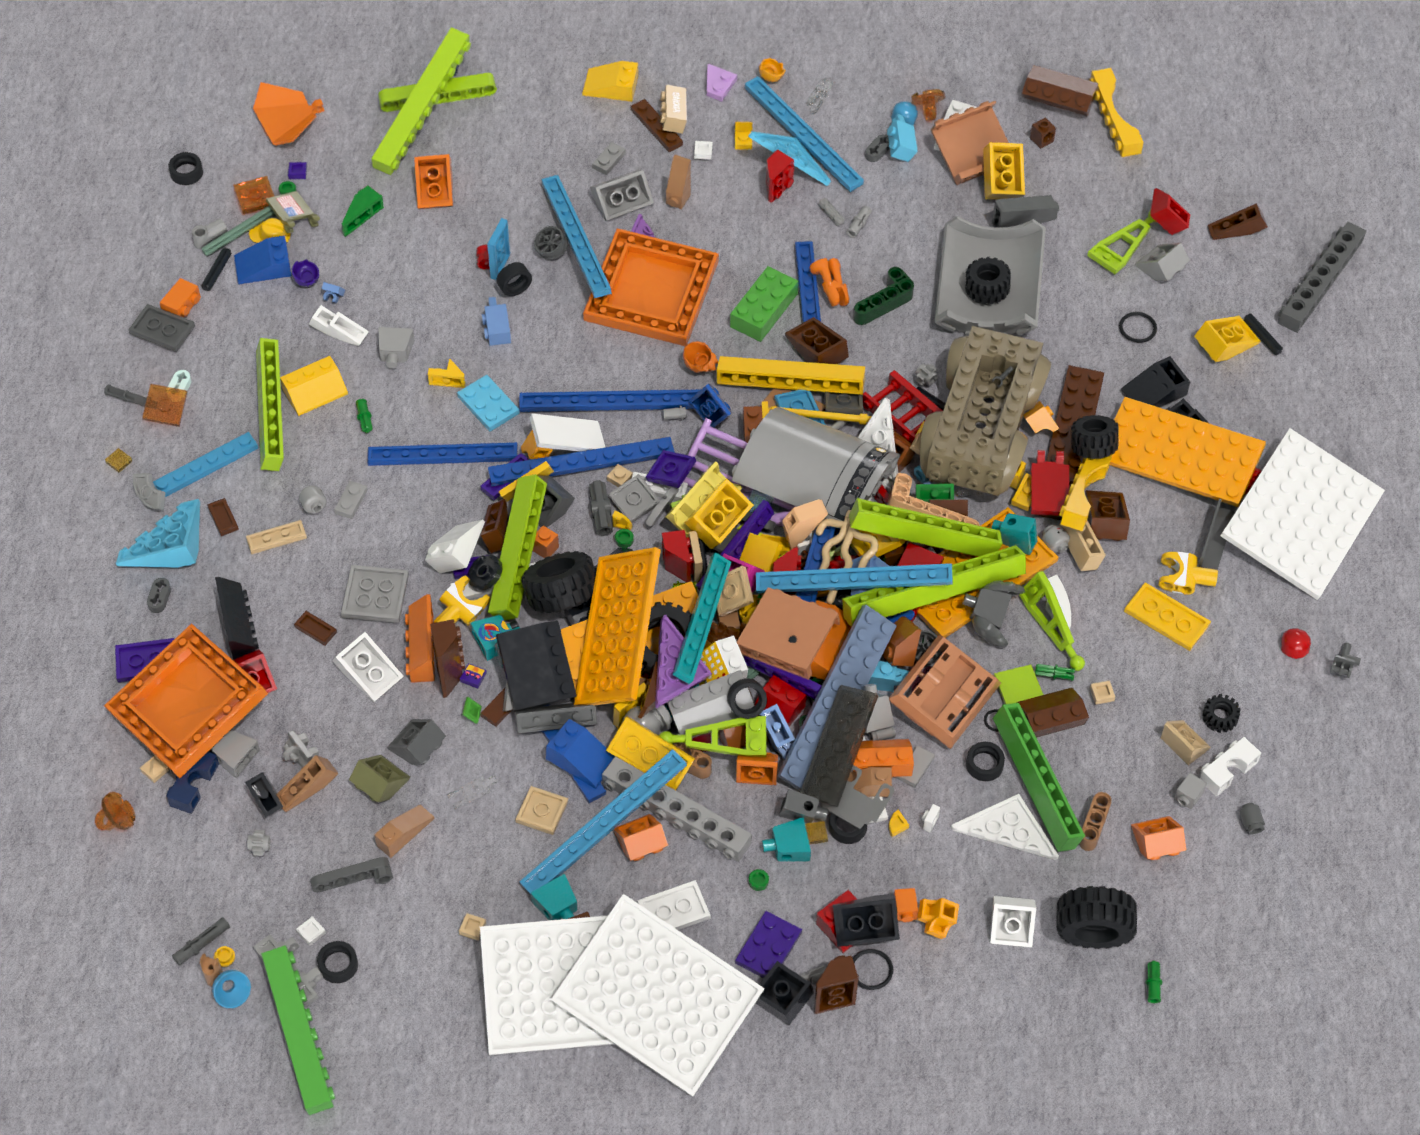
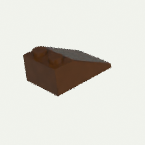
M814 317L785 333L787 339L806 362L838 364L849 357L847 340Z
M1086 490L1085 496L1091 505L1087 521L1098 540L1102 538L1114 541L1127 540L1130 518L1123 493Z

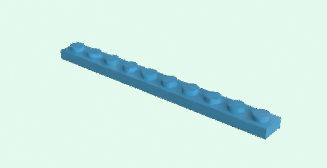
M759 76L745 83V89L794 138H797L849 192L863 185L864 179Z
M555 175L541 179L544 190L594 298L612 294L611 287L559 176Z
M952 564L756 572L757 593H765L768 587L774 590L779 589L783 592L953 585Z
M672 749L520 881L521 886L531 895V892L562 875L683 770L687 763Z

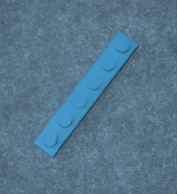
M247 432L153 481L154 486L158 490L166 492L165 497L259 449L258 444L251 434Z

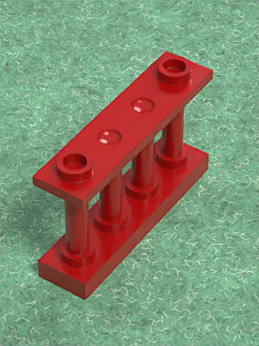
M894 370L889 374L888 386L873 397L866 391L863 393V407L874 414L880 406L878 402L892 391H896L901 397L890 404L891 413L905 402H909L914 408L899 419L892 415L893 430L913 443L916 433L923 422L912 430L908 429L904 424L918 413H922L927 417L931 413L942 410Z

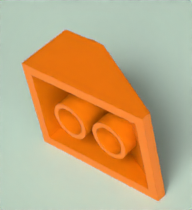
M450 155L414 157L418 209L453 206V177Z

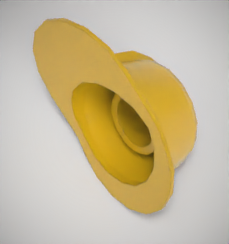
M276 218L267 219L249 230V237L255 243L278 236H285L287 243L291 236V233L285 231L283 223Z

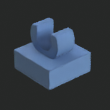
M323 282L322 289L326 291L323 299L328 301L329 296L333 295L332 302L337 303L338 295L344 296L345 289Z

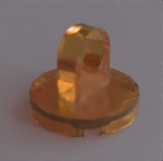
M932 89L923 91L922 95L918 93L911 96L912 104L923 105L926 120H935V103L945 99V91Z
M109 792L102 798V809L95 817V824L98 829L111 830L117 827L121 830H127L134 825L133 822L136 819L134 809L129 801H124L121 798L122 795L120 793ZM105 815L108 819L106 825H104L103 818Z

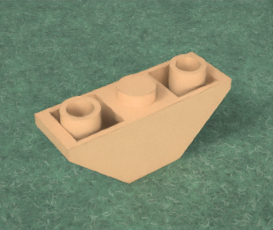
M818 499L794 507L782 520L785 538L790 549L802 543L828 515L822 500Z

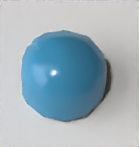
M902 101L894 106L891 119L893 120L899 114L904 117L905 123L914 125L918 116V110L911 102Z

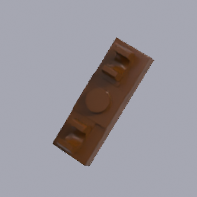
M712 622L707 640L713 644L715 641L734 636L737 642L747 624L742 622L740 629H736L731 626L727 627L723 622H720L719 625Z

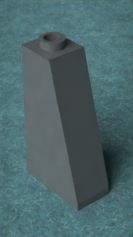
M1051 195L997 199L994 204L992 225L994 228L1017 226L1032 219L1040 224L1057 219L1059 205Z

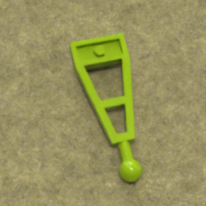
M1151 210L1144 221L1138 219L1099 241L1088 251L1087 256L1113 274H1117L1128 263L1150 231V224L1157 222L1150 216ZM1138 228L1142 230L1137 238L1129 234ZM1119 239H1123L1131 245L1124 257H1121L1107 246Z
M1043 571L1037 572L1024 586L1025 593L1019 596L1028 611L1059 650L1067 652L1070 657V667L1075 668V671H1080L1085 666V660L1082 656L1077 655L1072 647L1075 641L1052 585ZM1044 595H1046L1054 615L1050 622L1036 606ZM1057 626L1059 627L1062 637L1055 630Z
M756 716L750 719L737 718L686 729L685 735H672L669 731H663L659 734L662 739L671 744L686 743L687 748L735 756L767 757L766 716ZM746 725V749L718 745L719 730ZM712 732V744L692 741V736Z

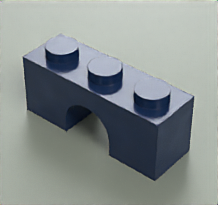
M207 752L181 778L176 776L173 787L171 786L168 789L166 795L170 807L189 814L193 813L201 796L198 788L191 786V784L196 779H206L209 781L212 779L219 766L217 755Z

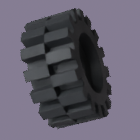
M1219 694L1218 698L1214 695L1205 704L1202 714L1204 716L1203 721L1206 722L1207 727L1212 726V731L1216 728L1218 729L1217 732L1221 733L1223 729L1225 733L1228 732V729L1230 731L1233 730L1234 726L1236 727L1241 709L1238 708V702L1234 703V698L1228 699L1229 695H1225V698L1222 697V694ZM1223 709L1228 712L1229 716L1227 718H1220L1215 715L1214 710Z

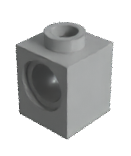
M1189 773L1177 789L1174 799L1181 806L1192 810L1203 795L1207 783Z

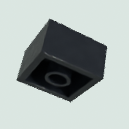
M777 961L759 984L764 988V991L756 1001V1004L787 1025H790L814 994L811 982Z

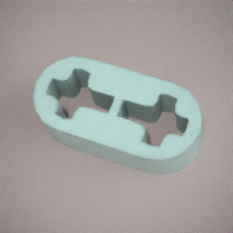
M179 370L174 374L167 388L168 399L171 402H180L185 397L191 385V377L188 371Z

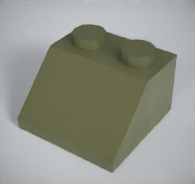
M377 755L358 760L349 781L355 784L354 786L357 789L368 794L371 800L379 803L390 800L410 779V776L384 756Z

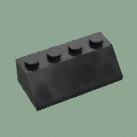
M215 577L227 638L234 660L259 649L257 637L253 638L252 633H256L254 622H249V617H252L250 605L246 606L245 603L249 601L247 590H242L241 583L222 577Z

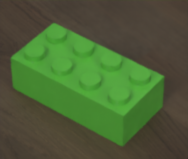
M767 266L730 313V327L761 342L798 295V280Z

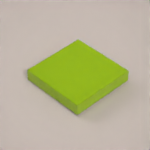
M1031 664L994 673V677L1001 682L998 690L1004 704L1017 703L1043 695Z

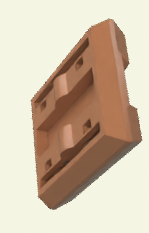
M939 634L889 697V701L931 736H934L951 749L1000 686L1001 682ZM938 650L941 651L943 654L926 675L921 672ZM917 675L920 676L922 681L907 698L903 694L916 679ZM983 684L986 689L976 700L972 708L968 709L966 704ZM963 710L967 714L953 732H950L948 730L949 726Z

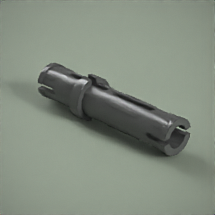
M221 917L192 941H187L183 948L172 955V958L181 966L193 955H198L203 947L229 929V923L224 917Z

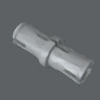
M863 206L858 215L852 219V224L846 231L849 237L855 238L860 229L866 225V220L872 213L868 206Z

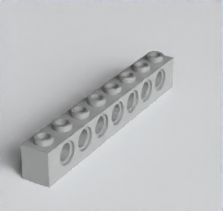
M615 756L602 773V783L608 790H614L621 794L638 780L644 772ZM664 785L640 806L641 809L654 813L657 818L670 822L676 829L686 831L693 839L705 842L709 848L719 850L728 859H734L739 862L752 844L751 833L667 785ZM656 799H661V800H663V801H661V802H656V801H654V800H656ZM672 809H679V811H677V812H673V811H671V810H672ZM694 818L696 821L691 822L689 819ZM707 828L714 829L713 831H706ZM724 838H729V839H731V840H730V841H724V840H722V839H724Z

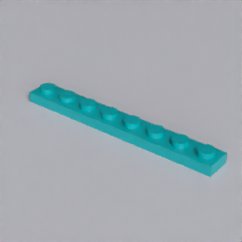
M716 552L711 556L672 674L688 684L694 680L731 565V561Z

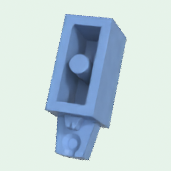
M489 297V306H484L485 314H482L483 325L487 324V328H484L485 339H489L490 346L511 343L506 304L497 305L496 297Z
M776 704L763 710L759 716H766L767 737L774 751H778L785 760L795 738Z

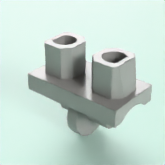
M294 730L288 732L289 739L283 747L285 750L283 758L286 761L293 760V762H298L303 768L315 755H319V751L316 747L306 748L309 739L305 733L296 734Z

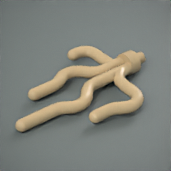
M851 510L847 511L844 521L825 519L817 526L816 534L818 536H821L828 526L841 528L837 536L824 544L821 552L823 560L819 570L828 569L830 549L842 540L844 541L841 546V555L845 561L844 568H852L853 565L852 558L848 552L853 537L871 544L870 549L862 556L858 568L866 567L868 561L878 551L879 544L874 536L861 533L850 527L849 514ZM838 590L829 591L826 599L828 604L834 602Z

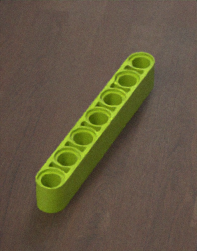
M481 73L450 78L446 89L440 93L437 104L493 95L497 91L493 74ZM416 84L381 90L378 93L381 110L385 112L401 110Z

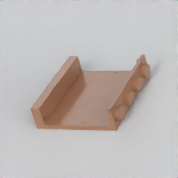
M989 101L983 102L979 107H970L961 114L958 112L954 113L946 120L941 118L935 121L934 126L931 128L932 135L956 185L984 175L983 148L989 142L1009 143L992 108L996 101L990 103Z
M768 587L737 640V644L742 655L809 680L812 675L810 665L833 624L840 625L839 614L834 609H826L815 602H807L796 595L791 596L779 589L774 590ZM792 635L797 637L796 643L789 642V638Z

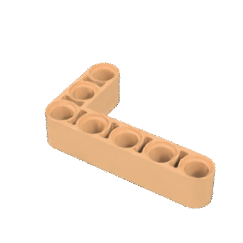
M897 473L890 489L887 505L980 526L979 522L973 518L909 496L912 478L905 473Z

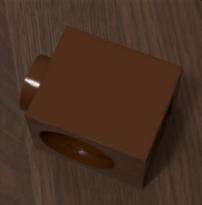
M1045 117L1032 124L1030 139L1041 149L1054 142L1056 127Z

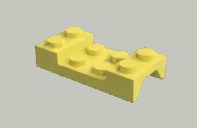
M716 461L706 469L687 494L665 516L679 530H685L686 537H689V532L692 530L684 522L713 489L726 479L720 473L719 465ZM732 483L739 491L743 488L739 484Z

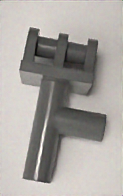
M1344 643L1341 656L1335 655L1330 673L1337 672L1340 676L1344 674L1347 675V678H1350L1353 665L1359 666L1361 658L1349 655L1351 650L1350 643Z

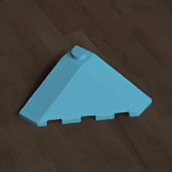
M196 499L181 503L176 507L178 511L174 512L172 516L165 515L155 523L157 527L151 532L145 531L135 539L136 543L129 549L124 547L119 551L116 565L178 568L195 564L199 552L200 500Z

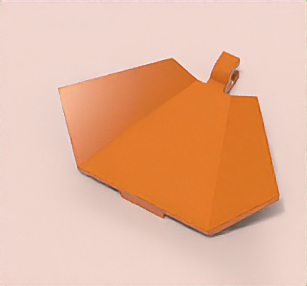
M260 82L253 110L273 145H281L294 142L316 118V113L323 112L324 108L321 99H317L312 105H308L304 93L301 91Z

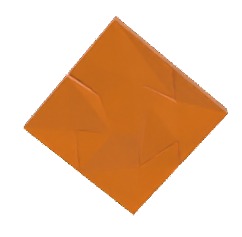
M617 228L601 267L611 287L612 294L594 298L591 292L583 312L584 321L687 346L718 265L719 253Z
M191 623L110 699L104 707L177 777L181 778L268 693L255 679Z

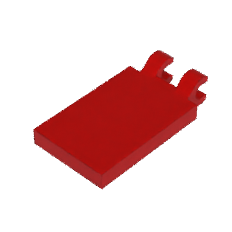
M1037 450L1036 463H1031V514L1059 516L1066 496L1069 494V465H1063L1064 451H1056L1055 462L1045 461V450Z

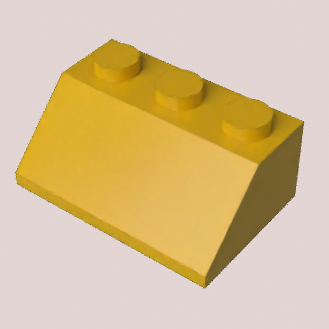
M327 356L280 377L282 390L298 416L348 395L341 374L331 356Z

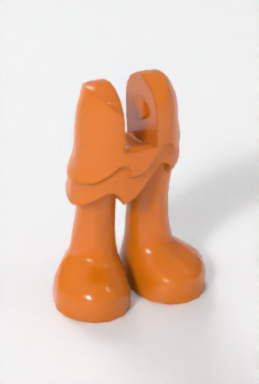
M823 258L813 262L809 266L810 272L813 275L820 274L822 276L823 291L827 295L831 306H837L838 304L841 306L848 305L850 299L847 285L842 282L839 260L831 258L828 261L827 258Z

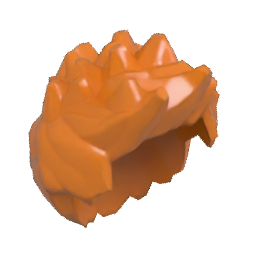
M699 341L690 342L684 348L683 359L686 367L696 373L716 371L715 364H718L719 361L706 343Z

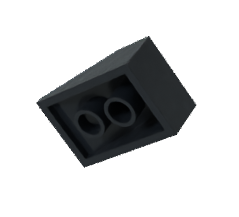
M894 894L870 896L833 905L837 947L900 940Z

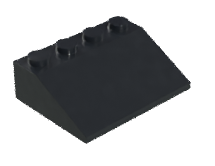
M558 620L496 634L514 711L567 702L577 697Z

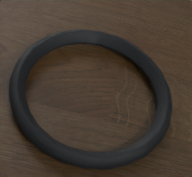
M1131 312L1122 317L1119 329L1126 339L1132 342L1143 343L1155 336L1157 324L1146 313ZM1140 315L1152 322L1153 332L1147 338L1135 339L1124 332L1123 322L1130 316Z
M865 949L858 952L853 957L854 964L860 956L874 953L882 956L889 966L888 977L881 984L871 986L858 981V986L867 990H876L886 986L893 976V964L890 958L882 951L876 949Z

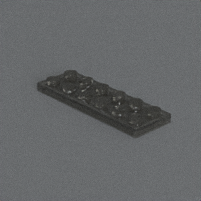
M844 685L839 686L800 793L818 798L821 803L838 807L878 699L876 693Z

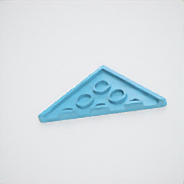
M751 131L749 134V138L773 153L776 150H780L793 158L794 166L826 186L830 184V178L797 138Z

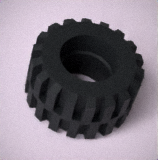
M981 257L978 261L974 260L972 264L968 265L965 289L967 295L971 299H975V302H982V304L999 303L1001 299L1004 300L1006 295L1009 294L1011 270L1007 264H1004L1003 260L999 261L995 257H986L984 259Z
M1102 415L1084 416L1073 422L1071 426V448L1078 456L1101 459L1114 454L1118 450L1119 427L1115 420Z

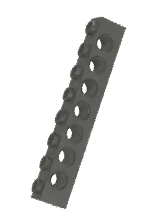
M1348 221L1344 227L1341 226L1338 229L1337 237L1330 240L1329 248L1322 251L1321 259L1314 262L1312 271L1306 273L1303 279L1304 282L1298 284L1294 295H1290L1286 307L1282 306L1280 309L1278 324L1296 333L1299 332L1363 243L1367 230Z

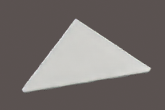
M884 398L858 438L896 453L890 400ZM897 465L893 473L887 478L883 477L880 480L888 492H890L898 473Z
M1019 794L951 825L952 831L1053 860L1059 858L1058 853Z

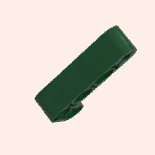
M890 268L887 276V287L855 304L854 322L858 325H865L911 301L914 292V282L901 268Z

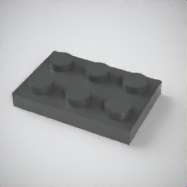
M147 304L128 330L131 335L177 352L194 329L195 323Z

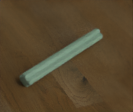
M270 206L266 207L202 247V252L205 256L213 254L275 215L274 211Z

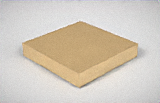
M690 531V553H693L694 559L693 578L694 583L698 584L702 578V557L697 532Z
M740 566L727 574L717 605L718 615L721 617L754 602L747 570L744 566Z
M530 786L515 821L518 824L554 835L569 802L568 798Z

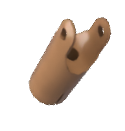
M202 954L200 958L201 969L206 983L211 987L223 970L218 958L213 959Z

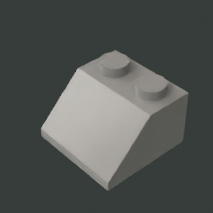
M1181 243L1157 245L1135 265L1155 281L1163 280L1166 282L1171 280L1176 272L1183 270L1190 259Z

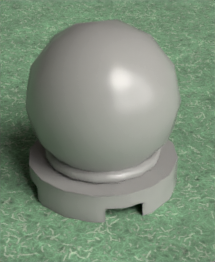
M664 705L659 708L654 707L642 719L638 718L641 706L629 709L623 717V721L628 716L659 735L660 730L668 731L673 727L670 724L673 720Z

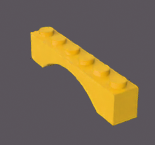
M1112 68L1092 71L1089 81L1099 83L1094 99L1099 103L1100 113H1103L1105 125L1110 129L1111 138H1114L1116 150L1120 152L1121 157L1141 154L1144 142L1139 130L1124 121L1114 107L1112 95L1115 90L1116 78Z
M1112 455L1101 459L1083 457L1078 473H1076L1073 484H1071L1069 494H1067L1064 505H1062L1059 514L1062 517L1060 525L1083 531L1091 508L1084 490L1090 484L1105 478Z

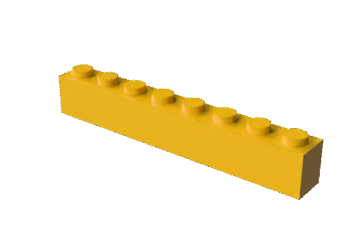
M720 356L717 366V384L863 395L865 366Z

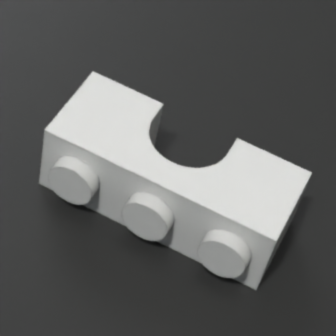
M1245 737L1239 741L1235 740L1225 753L1222 751L1215 757L1214 762L1203 766L1200 771V779L1207 783L1206 787L1217 797L1231 785L1234 777L1227 768L1236 767L1245 774L1258 763L1261 752Z

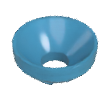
M238 970L222 972L217 976L212 986V994L215 1001L225 1008H235L242 1005L251 992L249 978ZM227 980H232L233 987L228 991L223 990V983Z

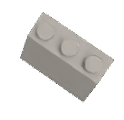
M635 170L590 187L595 204L606 221L654 203L643 170Z

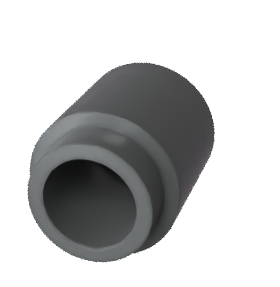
M1254 803L1243 805L1239 813L1245 830L1251 835L1262 832L1265 829V822L1259 806L1254 805Z

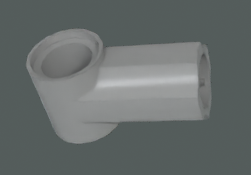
M220 218L206 226H195L192 229L194 246L202 249L211 240L228 232L224 221Z

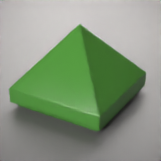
M466 697L462 715L477 724L482 706L471 698Z

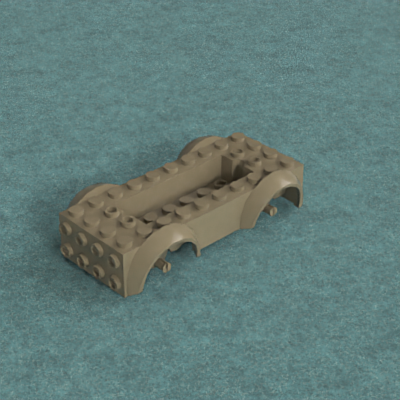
M972 326L969 336L953 340L947 360L946 387L950 390L945 408L943 411L929 414L925 419L922 429L920 465L921 470L926 476L925 478L997 496L1009 489L1028 442V438L1019 431L1024 412L1035 407L1051 367V361L1042 354V342ZM1010 366L1013 367V370L1003 380L1002 386L997 387L1001 384V380L998 378L992 382L995 376H1000ZM991 397L994 402L986 403L984 398ZM981 422L984 423L986 427L980 429L977 428L975 424Z

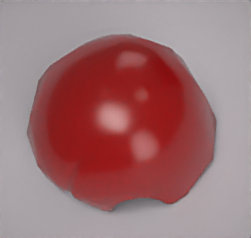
M1292 628L1283 633L1281 650L1285 655L1298 659L1305 657L1309 653L1311 639L1306 631Z

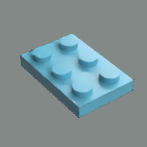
M488 375L483 376L457 392L458 398L489 432L520 414L519 408Z

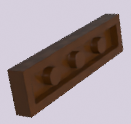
M646 99L631 105L633 114L668 152L683 146V140L676 132L663 130V123H660L661 116Z

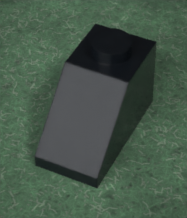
M265 772L245 782L265 817L283 808Z

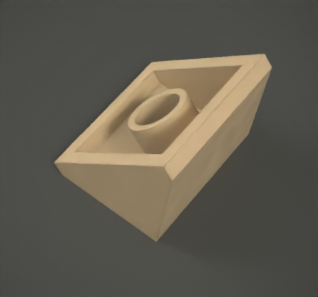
M1184 720L1167 721L1165 723L1161 739L1187 765H1190L1211 748Z

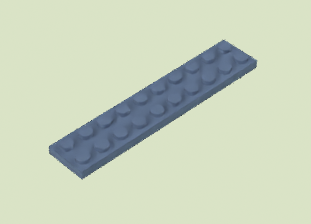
M868 605L862 606L777 774L778 777L809 796L813 795L854 713V700L862 697L865 691L864 685L868 684L897 626Z

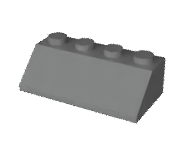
M741 670L689 689L667 702L679 735H685L686 729L740 718L730 708L727 695L733 683L739 679H744ZM748 688L738 692L735 699L738 707L750 709L755 706Z

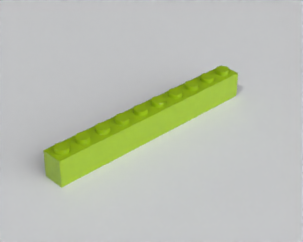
M452 27L450 28L372 156L373 168L392 175L393 171L398 169L402 156L405 157L408 152V146L415 141L417 131L422 129L425 118L430 116L432 107L439 101L440 93L446 89L449 78L454 76L455 68L462 63L464 53L469 51L471 47L469 34Z
M1015 545L953 564V585L875 588L842 598L844 619L852 627L863 605H868L884 617L894 616L907 610H913L942 599H948L955 595L983 588L993 581L1016 578L1026 574L1025 553Z

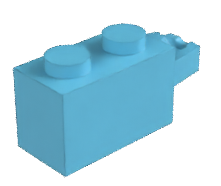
M897 114L887 130L891 157L909 162L918 152L913 125L905 123L902 115Z
M879 661L868 684H876L877 690L894 692V686H899L910 671L899 669L889 662Z

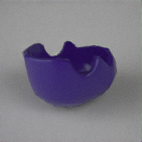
M307 259L301 262L296 261L292 266V277L298 285L308 287L318 281L319 268L315 263Z

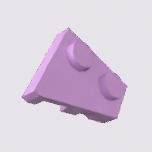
M708 64L707 96L722 102L737 81V74Z

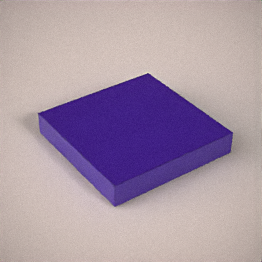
M663 450L646 475V479L648 482L680 488L696 463V459L693 456Z

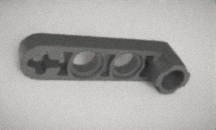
M379 857L315 875L310 879L313 892H323L373 877L376 884H386L393 879V874L388 858Z

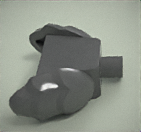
M997 580L980 589L976 597L966 593L962 604L972 608L969 617L972 619L976 633L981 638H985L990 644L1005 648L1008 642L999 630L1011 596L1023 594L1025 589L1023 586L1013 582Z

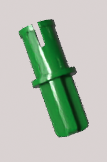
M359 399L355 403L358 411L357 419L360 421L362 431L369 433L373 429L370 419L372 415L368 410L367 400Z
M1036 664V675L1052 677L1053 680L1056 678L1074 680L1075 668L1058 667L1057 664L1055 666Z
M1152 961L1148 962V979L1146 980V985H1148V1002L1160 1003L1161 985L1163 984V981L1160 979V963Z

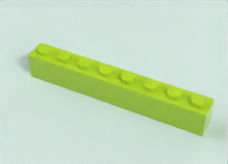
M260 338L256 349L261 470L280 471L284 453L278 340Z
M536 474L520 477L517 480L500 556L503 570L501 577L494 585L488 613L492 616L501 615L504 620L518 618L524 592L521 580L525 570H528L547 487V483Z
M859 498L856 499L849 514L850 527L856 530L890 536L963 554L982 556L999 551L1003 544L1000 530Z

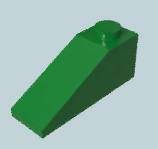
M367 185L355 194L341 223L343 236H348L384 208L382 195Z

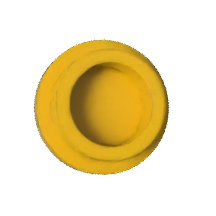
M222 946L216 950L214 959H219L221 967H227L234 962L235 953L232 948Z

